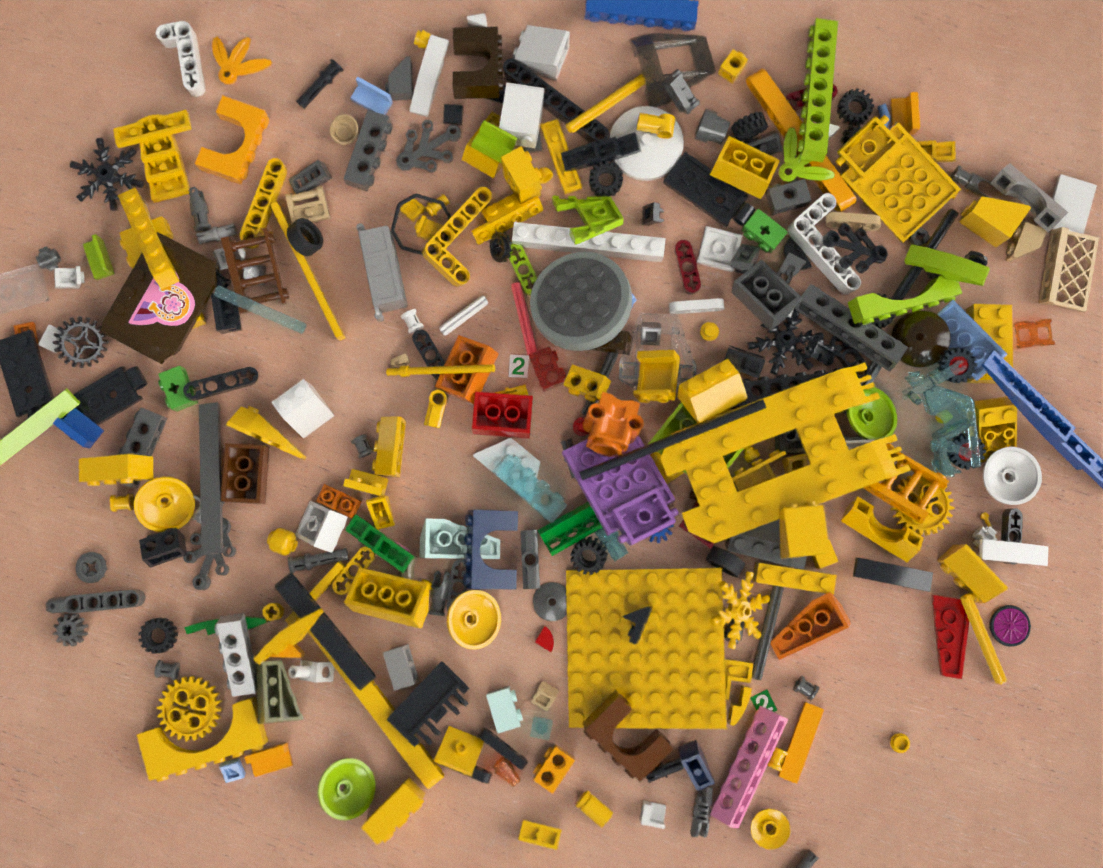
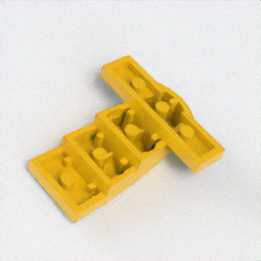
M187 110L167 115H149L136 121V123L113 128L115 143L118 148L140 143L141 160L144 163L146 180L149 183L151 199L154 203L189 194L190 187L187 174L173 135L192 130Z

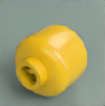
M284 528L272 530L267 538L269 549L283 556L294 552L298 545L296 535Z

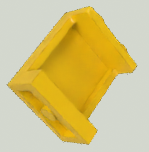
M675 350L637 351L640 370L637 390H633V396L641 403H649L650 401L666 403L668 400H675L680 356Z

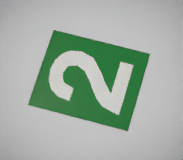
M767 689L750 698L756 711L760 706L773 712L778 711Z

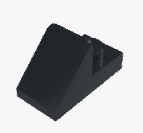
M647 606L622 616L636 623L635 626H631L628 632L630 643L635 645L639 643L653 609L652 606Z

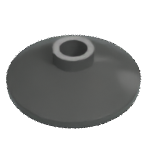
M550 582L543 584L536 590L533 597V607L538 616L547 621H558L567 615L566 588L563 585ZM554 598L556 604L554 606L549 605V599Z

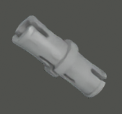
M234 223L222 227L214 226L211 230L197 232L196 236L201 245L214 240L217 242L221 241L223 237L237 235V231H235Z

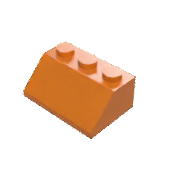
M458 335L444 366L492 365L495 363L499 353L488 345ZM490 372L440 374L435 387L474 405L475 392H482Z

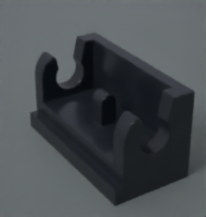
M231 291L212 293L211 300L216 331L221 334L241 331L242 327L235 293H231Z

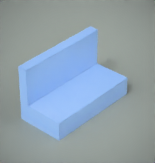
M357 76L356 82L358 86L352 94L351 100L368 110L386 115L393 103L390 94Z

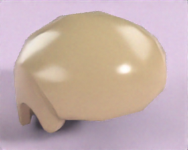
M347 114L336 116L329 129L332 139L341 145L354 142L359 132L358 123L352 116Z

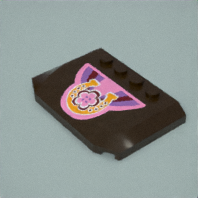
M157 232L161 244L179 278V282L161 289L152 276L143 253H141L104 318L101 332L162 364L165 362L164 360L181 350L217 286L216 268H218V264Z

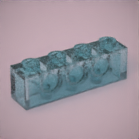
M506 454L491 472L544 519L553 523L567 506L563 502L565 498L558 492L554 494L549 489L551 486L543 479L539 481L535 477L536 473L531 468L522 466L520 464L522 460L515 454L512 456ZM515 469L520 471V477L517 480H514L512 477V472ZM529 482L534 483V490L532 492H528L526 489ZM544 494L549 498L548 503L545 505L541 503V497Z

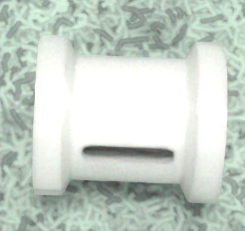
M416 309L409 310L401 315V319H404L408 327L409 334L424 327L416 315Z

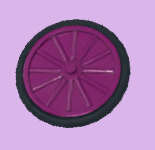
M1007 605L1000 607L993 613L990 619V631L995 640L1000 644L1009 647L1018 646L1028 638L1031 631V622L1028 615L1021 608Z

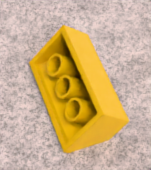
M359 567L344 603L353 612L421 629L429 608V584Z

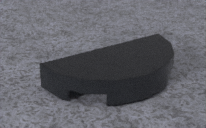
M790 237L784 245V257L790 252L806 261L800 270L812 268L804 251Z

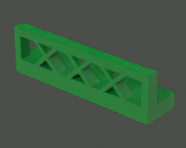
M586 502L537 531L551 556H554L603 527L590 503ZM594 523L591 527H586L587 524ZM577 532L575 536L569 537L571 533ZM557 541L560 542L559 545L555 546L554 548H551L550 545L554 544Z

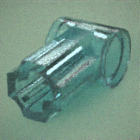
M603 528L595 532L600 542L602 541L614 562L628 554L624 544H620L618 541V531L608 536Z

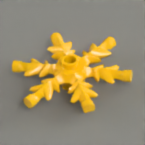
M748 571L745 574V581L741 580L742 589H739L741 594L739 599H737V591L734 592L732 584L728 587L726 581L719 583L720 588L725 592L722 597L729 599L727 601L729 605L728 609L725 608V612L719 610V616L710 619L712 626L720 623V627H723L726 622L729 624L731 619H734V624L730 626L732 630L727 635L730 638L727 647L735 649L736 639L740 640L739 631H742L740 626L742 621H744V629L747 628L749 636L752 633L756 639L762 636L761 632L756 628L759 623L753 621L754 617L749 616L752 610L756 612V608L762 610V604L770 602L769 595L761 597L760 593L755 599L752 597L750 602H747V596L751 594L749 591L754 585L750 583L754 573Z

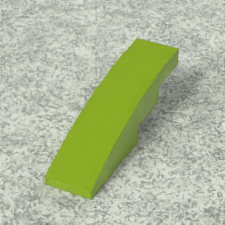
M911 244L904 260L907 265L923 267L925 272L944 275L945 279L980 286L984 285L990 271L989 267L974 261Z

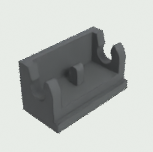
M676 69L662 81V84L679 112L690 114L700 104V101L692 94L683 78V72Z
M789 252L781 262L776 273L780 277L782 274H786L788 279L785 282L788 284L805 265L806 261Z

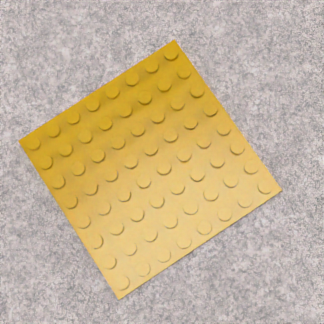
M722 568L599 570L598 573L594 571L593 575H590L589 571L587 574H583L584 570L580 572L577 570H566L569 728H584L582 723L617 690L630 703L633 710L616 728L727 729L724 626L720 627V623L715 626L710 624V619L719 616V610L723 611V590L719 586V583L722 581ZM647 606H652L653 609L637 645L630 643L628 632L631 626H635L636 623L622 616Z

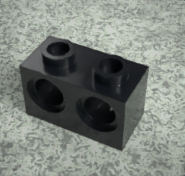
M729 345L724 360L728 359L737 371L759 378L766 357Z
M177 527L168 528L164 532L148 535L146 538L139 540L142 561L150 568L187 555L184 535Z

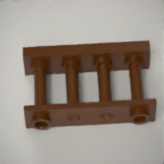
M263 228L264 236L237 242L231 240L228 236L221 238L240 314L249 313V308L252 305L281 299L282 304H287L286 299H289L287 288H283L272 243H275L274 235L267 228ZM263 243L267 244L269 252L267 255L241 261L236 259L235 252H237V249ZM267 262L272 264L274 273L249 279L241 278L240 271L242 268ZM276 280L278 292L252 298L246 297L244 289H247L248 286Z

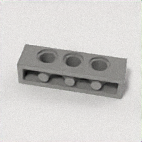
M245 614L220 616L217 624H215V633L220 638L219 651L220 654H223V669L228 675L227 688L231 690L232 697L254 694L257 691L256 666ZM228 635H234L236 639H231ZM232 653H237L240 657H235ZM236 671H241L244 675H240Z

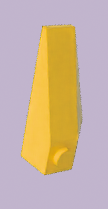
M241 406L226 424L303 460L306 459V456L264 416L258 414L259 410L254 407L248 406V408H244Z

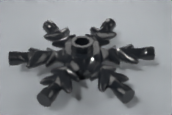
M97 138L98 150L94 149L93 151L99 156V158L95 159L101 162L100 166L95 168L92 162L89 165L84 159L82 164L75 161L70 162V168L80 170L77 173L78 175L87 173L86 177L92 174L96 177L95 181H88L90 185L80 187L84 191L78 194L76 198L83 202L89 195L90 199H92L95 190L99 192V186L104 185L106 187L103 194H106L104 203L109 201L110 211H117L116 200H119V197L115 193L118 189L113 187L114 183L119 181L121 187L125 184L129 190L132 189L131 185L138 188H143L144 181L134 179L136 174L126 176L127 172L122 175L118 173L119 168H126L123 164L133 162L130 158L138 152L133 147L126 154L122 150L119 159L115 156V163L109 164L108 160L111 155L107 156L110 146L105 148L104 139Z
M795 309L791 317H786L788 323L784 322L785 330H779V325H777L771 331H767L768 333H774L775 337L773 339H769L766 336V340L756 337L757 342H747L748 350L759 348L758 352H762L766 347L768 351L772 346L777 347L778 352L772 354L775 357L769 360V363H773L770 370L771 374L777 375L780 366L785 368L783 359L787 360L785 352L788 351L792 352V359L796 357L798 366L802 363L808 371L814 367L807 360L810 356L801 353L804 349H797L796 345L800 342L806 346L805 342H809L804 338L813 340L816 337L823 340V332L812 334V330H809L804 335L803 331L799 336L794 335L793 330L798 329L799 327L796 325L802 321V319H797L800 312ZM764 324L760 325L761 327L768 329Z

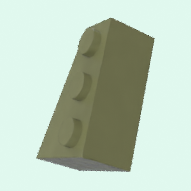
M282 660L264 661L261 664H256L258 724L303 720V715L299 711L296 703L297 699L291 690L290 681Z

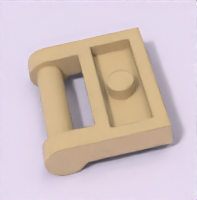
M318 186L317 189L298 194H285L292 223L300 218L308 219L312 223L331 219L323 186ZM319 197L318 201L294 206V202Z

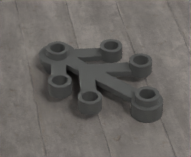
M424 120L422 122L423 132L419 148L412 152L418 135L414 129L408 130L406 132L407 142L405 150L396 159L397 166L403 171H408L415 167L427 170L429 173H434L437 170L435 161L423 162L417 159L425 156L443 160L444 163L452 162L453 155L450 151L439 152L433 149L448 140L452 142L458 141L461 138L460 128L457 125H450L446 129V133L428 143L434 126L431 120ZM426 124H430V125H431V127L428 128V129L425 128L424 126H425ZM454 129L457 132L456 134H451L450 131ZM413 133L415 137L409 138V134ZM447 154L451 156L449 159H444V156ZM404 158L409 159L407 163L402 162ZM430 164L435 165L433 169L428 168Z
M223 518V555L233 557L236 554V548L232 545L228 535L231 530V524L226 518ZM201 533L191 535L190 541L192 544L201 545ZM202 548L194 552L188 551L187 555L183 556L184 561L191 564L195 563L198 558L204 556L202 555ZM222 553L206 555L199 575L195 576L192 582L195 589L207 590L210 587L211 580L207 575L214 558L217 564L216 573L221 576L229 573V566L226 565Z

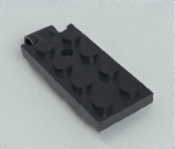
M684 152L663 181V184L724 227H728L731 219L738 225L744 226L755 212V208L752 205L744 202L749 198L748 195L740 189L711 176L712 170L687 152ZM721 197L723 199V202L718 203L716 201V198Z
M27 330L0 340V365L16 417L28 414L29 418L54 398L34 332ZM28 386L32 387V391L30 393L26 392V388Z
M124 366L119 367L73 394L80 401V404L75 408L99 426L143 400L142 396H138L136 391L144 388L148 382L138 366L132 367L127 371ZM112 391L117 392V396L115 398L111 397Z

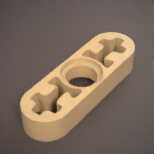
M831 212L826 215V226L829 228L838 229L843 223L848 224L851 230L862 228L865 231H876L881 228V218L878 215Z

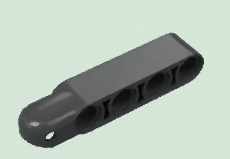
M138 589L62 596L46 601L45 607L46 611L50 613H80L132 608L143 605L146 596L143 591ZM133 593L137 596V601L135 603H132L131 601V595ZM114 595L117 597L116 605H113L111 601ZM94 597L98 601L96 607H94L92 604V600ZM75 599L78 601V607L76 609L73 607V601Z

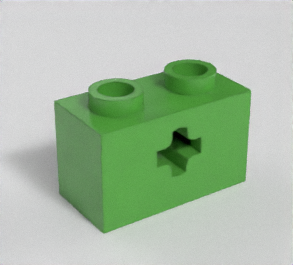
M757 209L742 229L747 239L754 240L759 244L758 246L761 250L770 254L788 233L787 230L760 209Z
M177 366L158 374L160 378L158 383L161 390L165 391V402L169 409L171 408V410L178 412L198 404V400L190 401L184 396L183 388L190 382L186 368ZM190 387L187 393H191L192 396L195 395L193 387Z

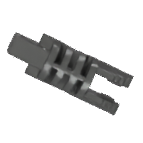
M710 786L697 792L690 831L692 837H699V835L707 837L710 824V819L708 818L711 817L712 808L710 806L713 804V788Z

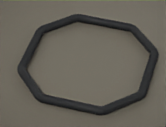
M413 194L397 204L391 233L402 250L423 255L422 251L403 246L394 231L400 207L417 197L441 204L448 219L452 216L441 200ZM445 234L444 241H448L447 234ZM433 249L429 253L431 255L436 253V249Z

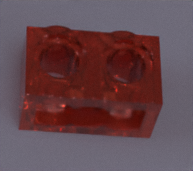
M549 346L529 354L530 362L543 392L564 384L566 375L563 368H559L556 361H559L555 350L552 351ZM542 356H548L550 362L548 364H541L539 359ZM549 373H554L557 375V380L550 382L546 377Z

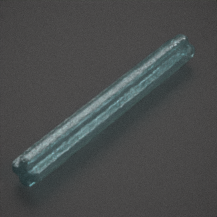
M217 286L214 292L215 297L302 334L306 329V323L222 286Z

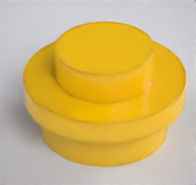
M707 322L702 325L700 335L706 341H713L719 335V328L715 323Z
M896 733L890 739V746L897 753H905L910 747V740L905 734Z

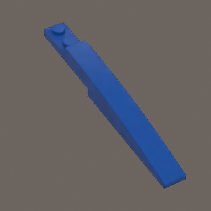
M992 350L982 363V366L1037 431L1076 470H1084L1103 488V459L1073 432L1076 428L995 350Z

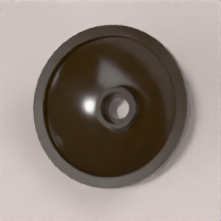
M916 311L906 314L896 323L891 334L893 338L901 341L902 344L908 347L900 360L906 365L916 368H924L936 364L941 359L939 356L949 349L951 335L946 322L937 314L929 311ZM922 334L923 339L917 340L916 336Z

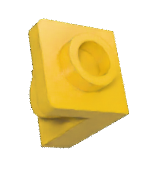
M422 215L421 220H417L414 230H416L417 237L430 241L444 225L431 221Z

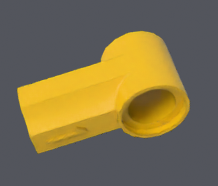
M639 113L636 130L656 133L659 138L670 139L673 137L675 117L671 114L656 116Z
M434 390L429 396L430 401L424 425L440 429L448 397L443 391ZM437 394H442L444 397L443 402L440 404L434 402V397Z

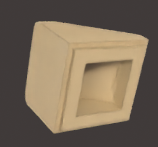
M542 681L531 702L548 712L559 690Z

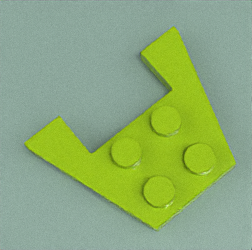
M552 196V203L557 212L576 209L585 226L569 228V235L575 245L623 225L624 218L611 197L587 196V199H577L576 196H568V199H559V196Z

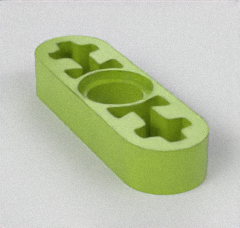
M512 244V250L521 251L519 252V258L522 261L515 265L514 263L517 262V258L515 255H512L509 258L510 263L524 292L531 296L532 290L527 289V278L530 277L531 283L535 284L537 276L523 247L518 244ZM521 265H526L529 268V272L522 275L518 272V268Z

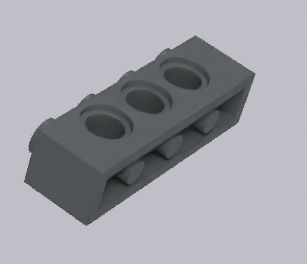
M367 110L344 176L346 185L367 192L369 186H373L375 169L379 168L381 152H384L386 149V137L391 134L393 128L389 116ZM375 131L380 132V134L376 137L371 136V134ZM369 148L374 149L371 154L365 153ZM368 166L366 171H359L360 167Z
M140 408L134 416L135 422L132 428L126 434L127 440L125 445L120 448L118 455L152 456L168 418ZM147 425L148 432L143 434L142 428ZM140 443V450L135 452V445ZM133 481V483L124 485L138 488L141 481Z

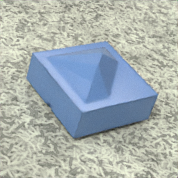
M240 758L220 763L219 768L226 783L245 778L246 773Z

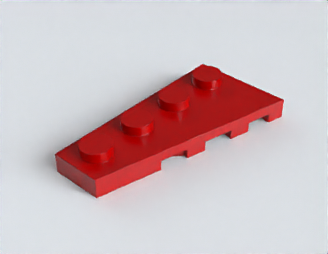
M931 595L940 675L962 679L970 621L961 599Z

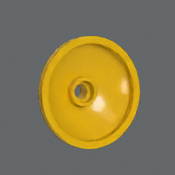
M162 476L153 478L140 487L134 499V511L138 520L146 528L156 532H164L168 528L177 527L179 529L188 523L195 510V499L193 498L192 490L186 483L174 477ZM167 498L168 501L162 502L161 499Z
M469 590L458 595L451 603L447 613V628L450 636L458 645L466 649H481L489 645L497 636L501 626V612L497 602L491 595L480 590ZM467 616L470 617V621H469V622H467V620H466Z

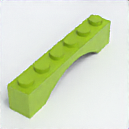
M941 275L929 281L925 289L912 299L891 300L875 293L856 297L847 303L854 324L862 322L863 325L874 322L876 318L882 321L890 318L892 314L896 316L904 315L907 313V310L912 309V312L924 309L923 306L926 305L929 308L940 305L941 301H944L945 304L950 303L952 300L955 301V297L962 294L958 281L945 279L944 275Z

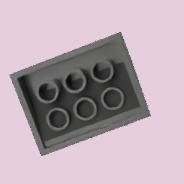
M780 519L728 538L725 544L727 551L804 570L807 556L781 559Z

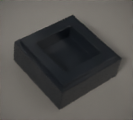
M444 104L443 124L462 125L463 105Z

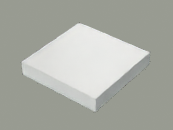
M706 226L697 264L733 272L734 267H731V260L740 248L742 235Z

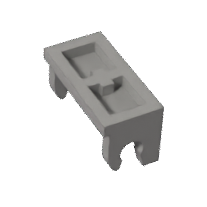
M409 644L383 652L394 690L420 682Z

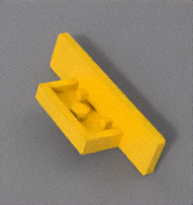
M513 193L481 210L487 223L472 230L476 243L480 245L490 240L495 233L505 232L514 227V222L522 223L542 212L543 207L539 197L536 196L521 204Z
M778 449L768 454L769 459L763 461L760 458L751 463L753 467L747 470L743 467L735 471L734 474L736 476L732 477V481H734L738 491L776 478L769 463L786 455V452H780Z

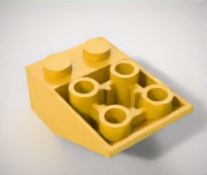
M1007 396L970 402L972 432L974 436L982 440L981 442L985 445L983 449L986 450V453H983L985 458L984 460L981 459L980 462H986L989 456L999 449L1017 447V407Z

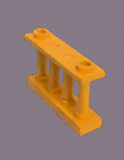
M886 444L888 451L894 448L892 444ZM897 452L895 454H892L891 458L902 455L903 453ZM905 455V459L898 461L895 467L898 469L907 464L914 474L901 493L897 494L891 490V485L897 476L886 479L884 483L877 482L863 489L922 524L929 514L925 507L938 487L944 490L950 481L943 474L935 473ZM923 477L931 482V485L920 502L914 504L909 501L908 496L919 479Z

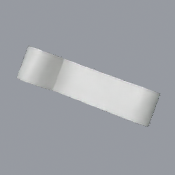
M185 21L160 25L156 30V36L166 48L177 47L184 87L192 96H202L205 92V84L197 37L194 30ZM192 48L191 51L185 53L187 49Z

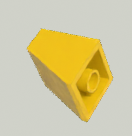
M982 196L977 201L973 200L969 206L967 205L960 214L963 217L959 223L994 247H998L1013 235L1031 207L1025 204Z
M817 502L805 503V507H797V504L785 505L784 509L779 510L781 559L830 553L824 505H817Z

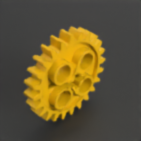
M908 476L907 481L905 479L901 480V485H896L897 491L894 492L897 494L901 493L912 476ZM923 477L919 479L909 495L912 497V503L918 504L924 495L923 489H928L931 482ZM938 487L932 497H936L937 501L927 504L925 507L929 514L922 524L894 507L890 508V510L896 511V514L892 517H899L897 525L903 523V529L908 527L914 532L917 531L919 535H922L924 532L925 536L930 535V531L936 534L938 533L937 529H944L943 524L947 525L950 523L947 518L953 517L949 511L955 509V507L950 506L949 503L953 502L954 499L948 498L952 492H945V489L943 490ZM933 505L938 508V514L932 512Z
M190 676L189 681L187 677H182L181 681L179 679L174 680V685H167L169 691H162L165 697L158 700L163 704L157 707V709L162 710V713L158 714L157 717H163L164 720L159 724L167 725L164 731L172 730L171 737L178 734L177 740L185 737V742H187L192 736V739L196 741L199 736L201 738L206 736L205 731L211 733V726L216 727L218 725L215 720L221 718L217 712L223 710V708L218 707L222 700L216 699L220 692L213 693L216 686L208 687L209 680L202 683V677H199L196 681L194 676ZM182 691L187 694L186 701L181 699L180 694ZM200 697L206 700L205 707L199 704ZM191 705L190 708L193 709L194 711L189 712L190 709L187 708V707H185V706ZM175 710L180 712V720L174 717ZM194 716L199 718L200 723L198 726L194 725L192 721Z

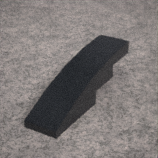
M633 132L620 138L612 137L598 143L594 141L563 152L561 156L565 171L568 172L595 166L599 162L603 164L605 161L610 162L641 152L637 133Z
M856 557L853 577L930 592L933 573Z

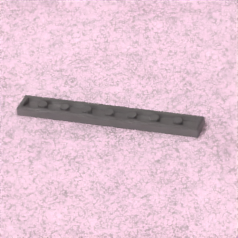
M216 402L199 405L202 555L223 553L220 404Z

